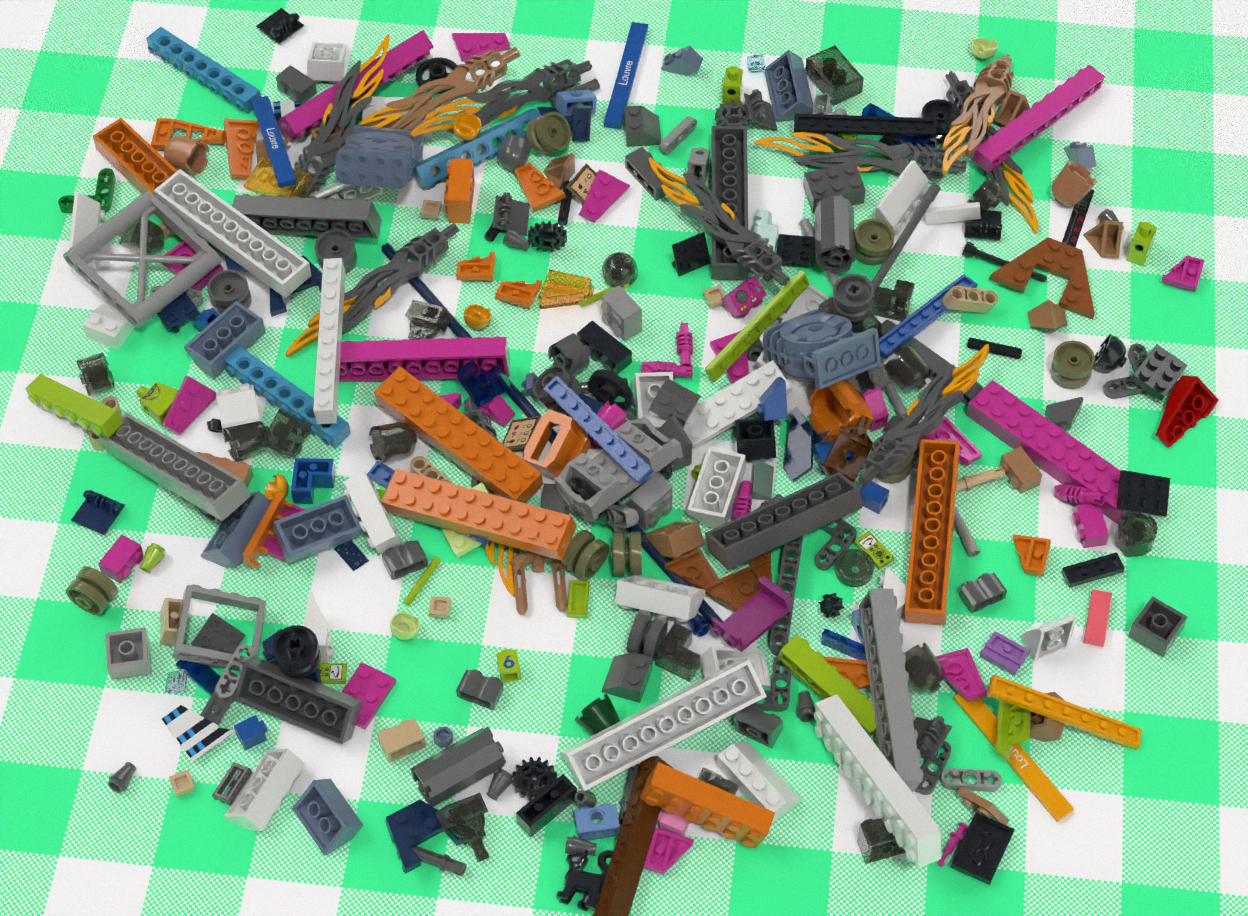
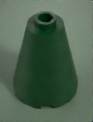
M607 694L603 695V700L599 697L581 711L583 714L581 718L578 716L575 718V721L591 735H595L621 721Z

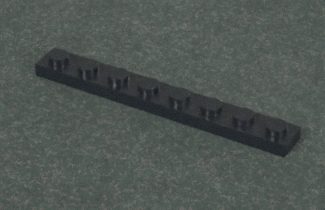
M795 113L794 133L936 137L937 118Z

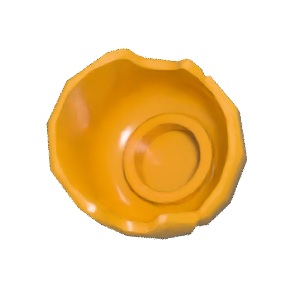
M467 113L463 118L458 117L453 125L455 135L464 141L474 140L480 133L481 120L476 115Z
M478 304L469 305L464 311L465 323L470 328L476 330L487 327L492 319L490 309H485Z
M281 474L273 475L276 480L267 483L264 496L271 502L277 492L284 494L285 497L287 496L289 485L286 477Z

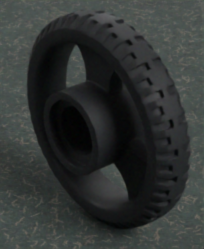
M444 57L426 60L417 68V84L420 87L427 82L446 78L450 73L446 72L445 66L454 70L457 68V64ZM429 68L430 78L423 80L422 74ZM451 89L442 90L435 94H442Z
M601 369L595 371L590 376L588 381L589 389L596 400L604 404L609 401L610 406L616 404L622 410H626L633 401L632 390L619 375ZM618 396H621L625 399V401L616 402L615 399Z

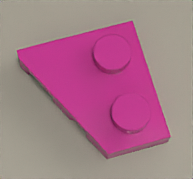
M1188 255L1185 256L1179 264L1172 268L1171 272L1163 275L1161 283L1196 292L1205 260Z
M655 828L643 869L664 875L693 846L694 839Z

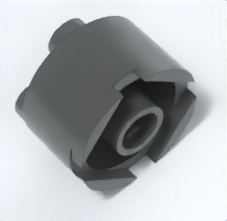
M575 333L567 335L548 348L549 359L552 357L554 360L552 365H562L573 376L589 366L591 351L587 345H583Z

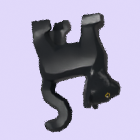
M585 849L583 853L568 854L566 861L569 864V870L565 875L564 890L557 893L559 902L568 905L575 893L578 892L584 894L583 900L578 902V909L587 912L591 908L592 911H595L605 881V875L609 868L606 859L611 858L614 851L605 850L600 853L598 865L602 870L601 874L583 871L589 861L587 857L588 850Z

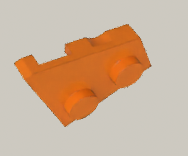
M490 252V256L480 259V256H477L470 260L458 262L457 280L493 281L495 252Z
M536 280V283L525 284V281L501 282L495 293V299L530 308L542 287V280Z
M1013 534V542L1024 573L1044 576L1051 539Z

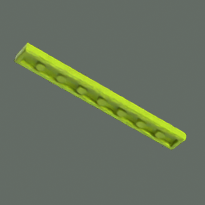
M800 270L705 367L709 381L715 383L810 285L804 271Z

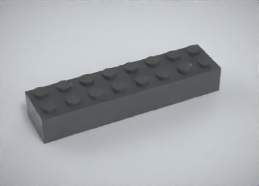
M242 194L235 195L232 204L233 208L268 233L320 236L327 230L341 229L349 233L351 237L378 239L382 221L373 202L367 199L352 200L347 198L341 200L334 198L319 199L316 197L301 198L298 196L284 197L280 195L274 197Z
M838 472L706 532L708 552L727 570L735 568L737 565L752 560L763 553L787 544L798 537H802L813 530L819 529L863 508L860 488L842 473Z

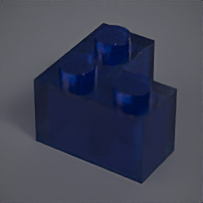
M473 360L457 368L458 381L477 407L510 389L509 378L499 364L484 373L481 372Z

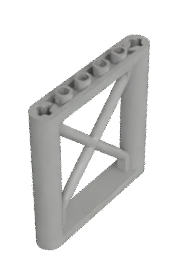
M148 190L63 254L68 265L136 328H140L222 262L218 253L209 246L204 238H200L191 226L188 227L178 214L175 215L166 203H162ZM154 213L197 254L193 257L147 255L148 217ZM141 218L139 255L96 253ZM92 260L139 262L137 301L131 305L95 272L88 263ZM146 262L189 264L145 299Z

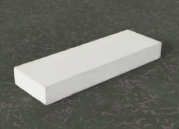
M979 202L928 208L925 212L927 225L981 219Z

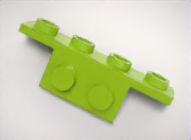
M999 700L1000 704L997 712L999 719L998 727L996 728L997 743L995 744L997 754L1007 762L1010 761L1012 744L1030 740L1031 711Z

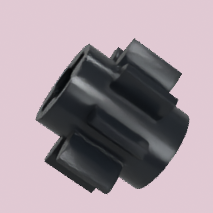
M836 593L823 595L824 600L818 602L821 609L820 613L826 614L827 618L840 616L839 611L845 608L842 602L843 598L837 597Z

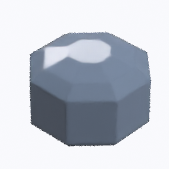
M439 727L434 731V743L440 748L450 746L453 743V731L448 727Z

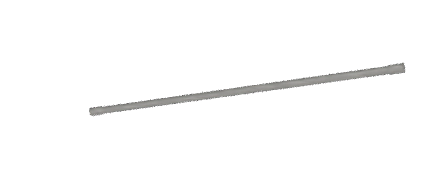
M802 219L799 225L804 235L815 237V230L809 219ZM826 269L824 272L832 287H834L838 277L836 274L831 273V270ZM861 321L851 322L856 333L865 331ZM881 362V365L874 367L898 416L904 418L907 410ZM920 444L918 445V447H917V449H916V451L918 452V454H919V451H920ZM955 506L954 524L969 556L975 557L980 554V549Z

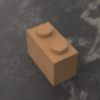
M1021 446L1001 455L999 467H1003L1012 487L1017 489L1020 494L1040 485L1042 473Z

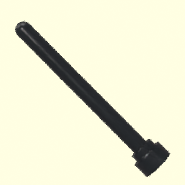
M970 242L966 243L962 253L963 256L968 258L976 256L1002 267L1009 263V261L978 250ZM1033 271L1030 277L1040 282L1047 280L1045 275Z

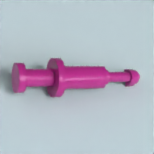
M959 822L958 830L950 833L951 839L944 848L942 858L938 861L940 867L944 866V860L947 855H951L958 842H962L963 837L961 835L968 830V826L965 823Z

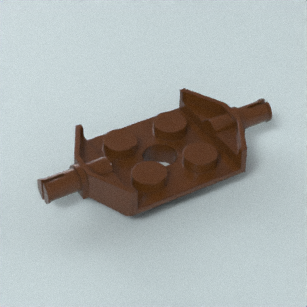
M862 415L856 426L838 427L841 431L824 464L820 463L827 477L840 472L851 482L855 481L873 445V442L866 433V429H864L870 418ZM848 451L853 452V457L850 460H846Z

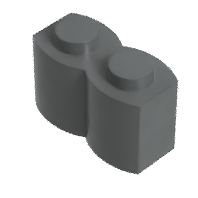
M418 540L407 541L401 547L389 548L382 554V562L391 580L402 578L409 573L419 571L428 566L427 557Z
M995 572L984 573L978 580L964 582L961 585L959 596L969 611L974 613L988 605H993L1003 600L1007 590Z
M466 669L456 689L457 697L494 710L504 691V683L497 677H486L478 670Z

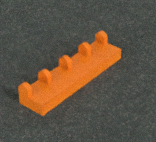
M276 493L242 555L245 565L258 569L260 563L255 560L259 553H267L268 549L263 547L267 538L275 539L272 532L274 521L284 518L281 516L284 508L291 509L293 506L292 503L285 501L284 494Z

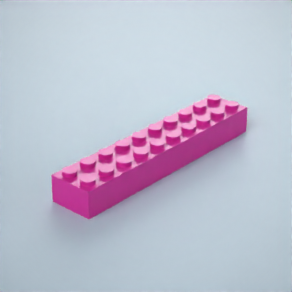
M424 30L389 50L380 67L367 79L364 87L381 69L384 70V73L377 87L430 55V50L434 46ZM381 56L376 58L358 75L352 93L356 90L364 75L377 64ZM342 80L277 121L279 130L285 139L292 138L294 140L321 123L330 103L333 105L335 94ZM348 81L345 83V85L343 86V88H342V90H341L339 100H340V98H341V95H342V93H343V91H344V89H345V87H346ZM375 83L371 85L358 98L350 99L349 105L363 97L365 94H367L375 85Z
M507 337L341 342L339 382L385 381L399 366L418 380L510 377L511 359Z
M994 380L968 403L966 416L1012 449L1021 446L1038 468L1059 483L1085 487L1091 492L1105 494V498H1102L1105 499V503L1101 506V510L1113 522L1119 524L1130 513V511L1117 510L1120 470Z

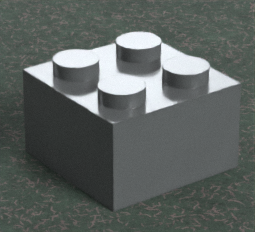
M1152 596L1133 622L1129 637L1164 657L1184 629L1188 616Z

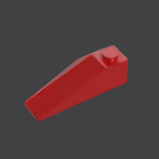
M1182 375L1172 389L1155 436L1169 448L1183 437L1188 429L1194 428L1199 420L1206 418L1219 399L1198 376Z

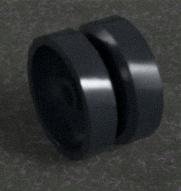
M943 99L927 102L922 108L921 118H937L936 137L923 138L933 144H943L951 123L960 116L958 107L952 102Z
M293 625L284 628L275 637L273 651L278 669L284 675L290 678H304L316 671L321 662V653L317 637L311 629L305 626Z

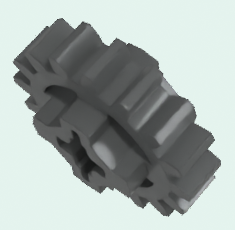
M732 100V103L726 101L725 105L720 104V108H716L715 113L716 125L747 126L748 130V126L752 125V121L749 118L746 104L741 105L742 101L735 103V100Z

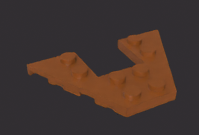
M1048 237L990 275L989 280L1024 293L1035 267L1065 278L1069 281L1058 306L1092 320L1094 318L1095 312L1083 251L1081 249Z
M700 549L665 564V568L692 586L706 590L705 594L734 612L760 591L758 580L763 575L772 581L771 551L748 560L751 566L721 579L718 578Z

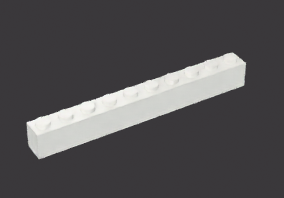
M342 258L323 259L313 408L317 424L337 423L346 274Z

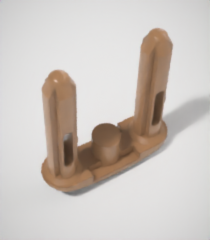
M529 551L517 554L510 560L509 564L513 567L516 610L519 615H525L528 610L525 567H527V564H532L533 572L541 573L545 570L544 563L552 564L556 607L560 612L566 610L568 602L565 571L561 560ZM557 571L561 572V585H558ZM518 575H521L522 588H518Z

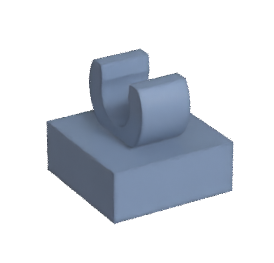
M533 372L526 374V380L521 383L526 388L521 391L525 396H534L533 387L538 377Z

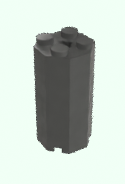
M841 194L821 199L817 202L815 209L816 262L822 271L828 269L833 274L850 270L852 262L854 263L855 261L854 209L849 200L845 199Z
M485 727L415 765L410 770L414 782H418L419 787L417 788L425 801L434 807L504 766L506 760L502 754L504 752L502 745L499 741H494L490 728Z

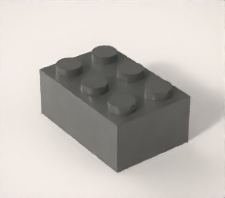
M856 163L804 172L803 188L812 213H815L818 201L838 194L848 199L852 206L864 204L866 189Z

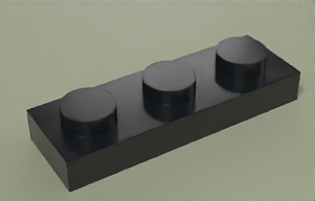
M1115 552L1063 567L1061 573L1070 588L1123 573L1125 568L1118 553Z

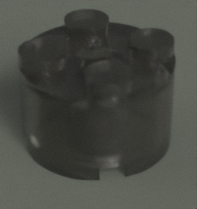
M98 353L77 360L78 368L82 371L79 377L82 385H85L89 396L115 387L112 372L109 371V363L104 353Z
M1141 511L1125 513L1117 525L1114 536L1115 544L1126 557L1143 556L1150 552L1154 545L1158 530L1157 524L1150 515L1141 514Z

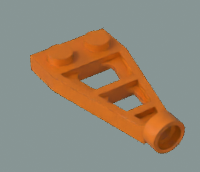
M157 118L151 146L154 149L164 150L167 142L173 137L174 130L181 129L187 131L186 137L191 138L193 131L204 133L203 138H197L196 140L203 141L206 144L224 145L225 134L224 130H217L178 119Z

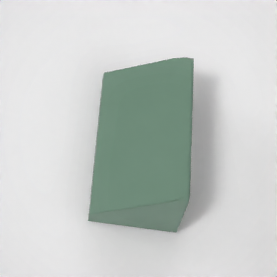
M755 460L752 499H772L774 466Z

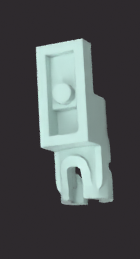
M764 209L756 210L752 231L760 234L762 241L764 239L767 241L768 247L771 244L775 252L778 225H773L772 213Z

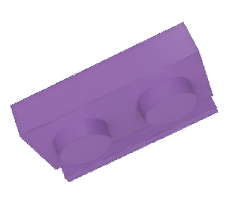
M994 631L984 649L981 650L980 656L1007 672L1016 675L1018 669H1020L1028 657L1030 650Z

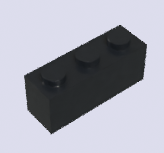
M593 320L577 332L578 339L583 345L589 347L591 357L603 364L606 370L618 375L632 363V351Z
M562 774L516 812L517 824L531 838L576 801L577 787Z

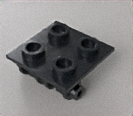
M280 8L256 27L280 44L304 27V24L298 20L300 16L297 13L290 15Z
M980 210L981 219L965 221L964 238L1001 240L1002 211Z
M705 232L672 245L674 255L672 266L674 269H677L678 276L711 263Z
M779 234L776 254L782 259L781 265H788L790 263L792 267V263H796L795 267H797L799 263V267H812L815 237Z

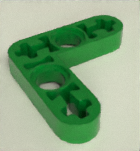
M110 168L102 169L98 174L95 195H85L99 202L100 205H102L103 199L105 203L101 206V209L105 213L109 212L112 206L116 181L114 171ZM102 189H109L106 193L100 192ZM74 195L61 197L58 201L61 212L73 213Z

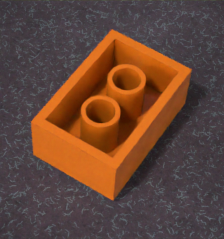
M452 158L451 166L447 167L449 179H446L445 188L448 191L444 193V204H447L445 205V216H448L449 223L470 224L475 187L473 159Z

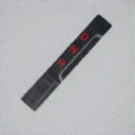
M1091 189L1081 202L1074 205L1062 243L1076 247L1094 190Z

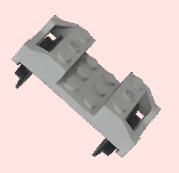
M644 416L640 419L627 421L614 430L654 470L647 479L658 471L666 480L672 477L673 461L683 457L679 441L675 438L668 439L657 431L651 421ZM605 450L592 459L586 454L581 453L571 460L561 474L554 479L558 493L570 509L579 512L580 516L584 517V520L587 522L598 523L602 526L609 522L606 509L640 485Z

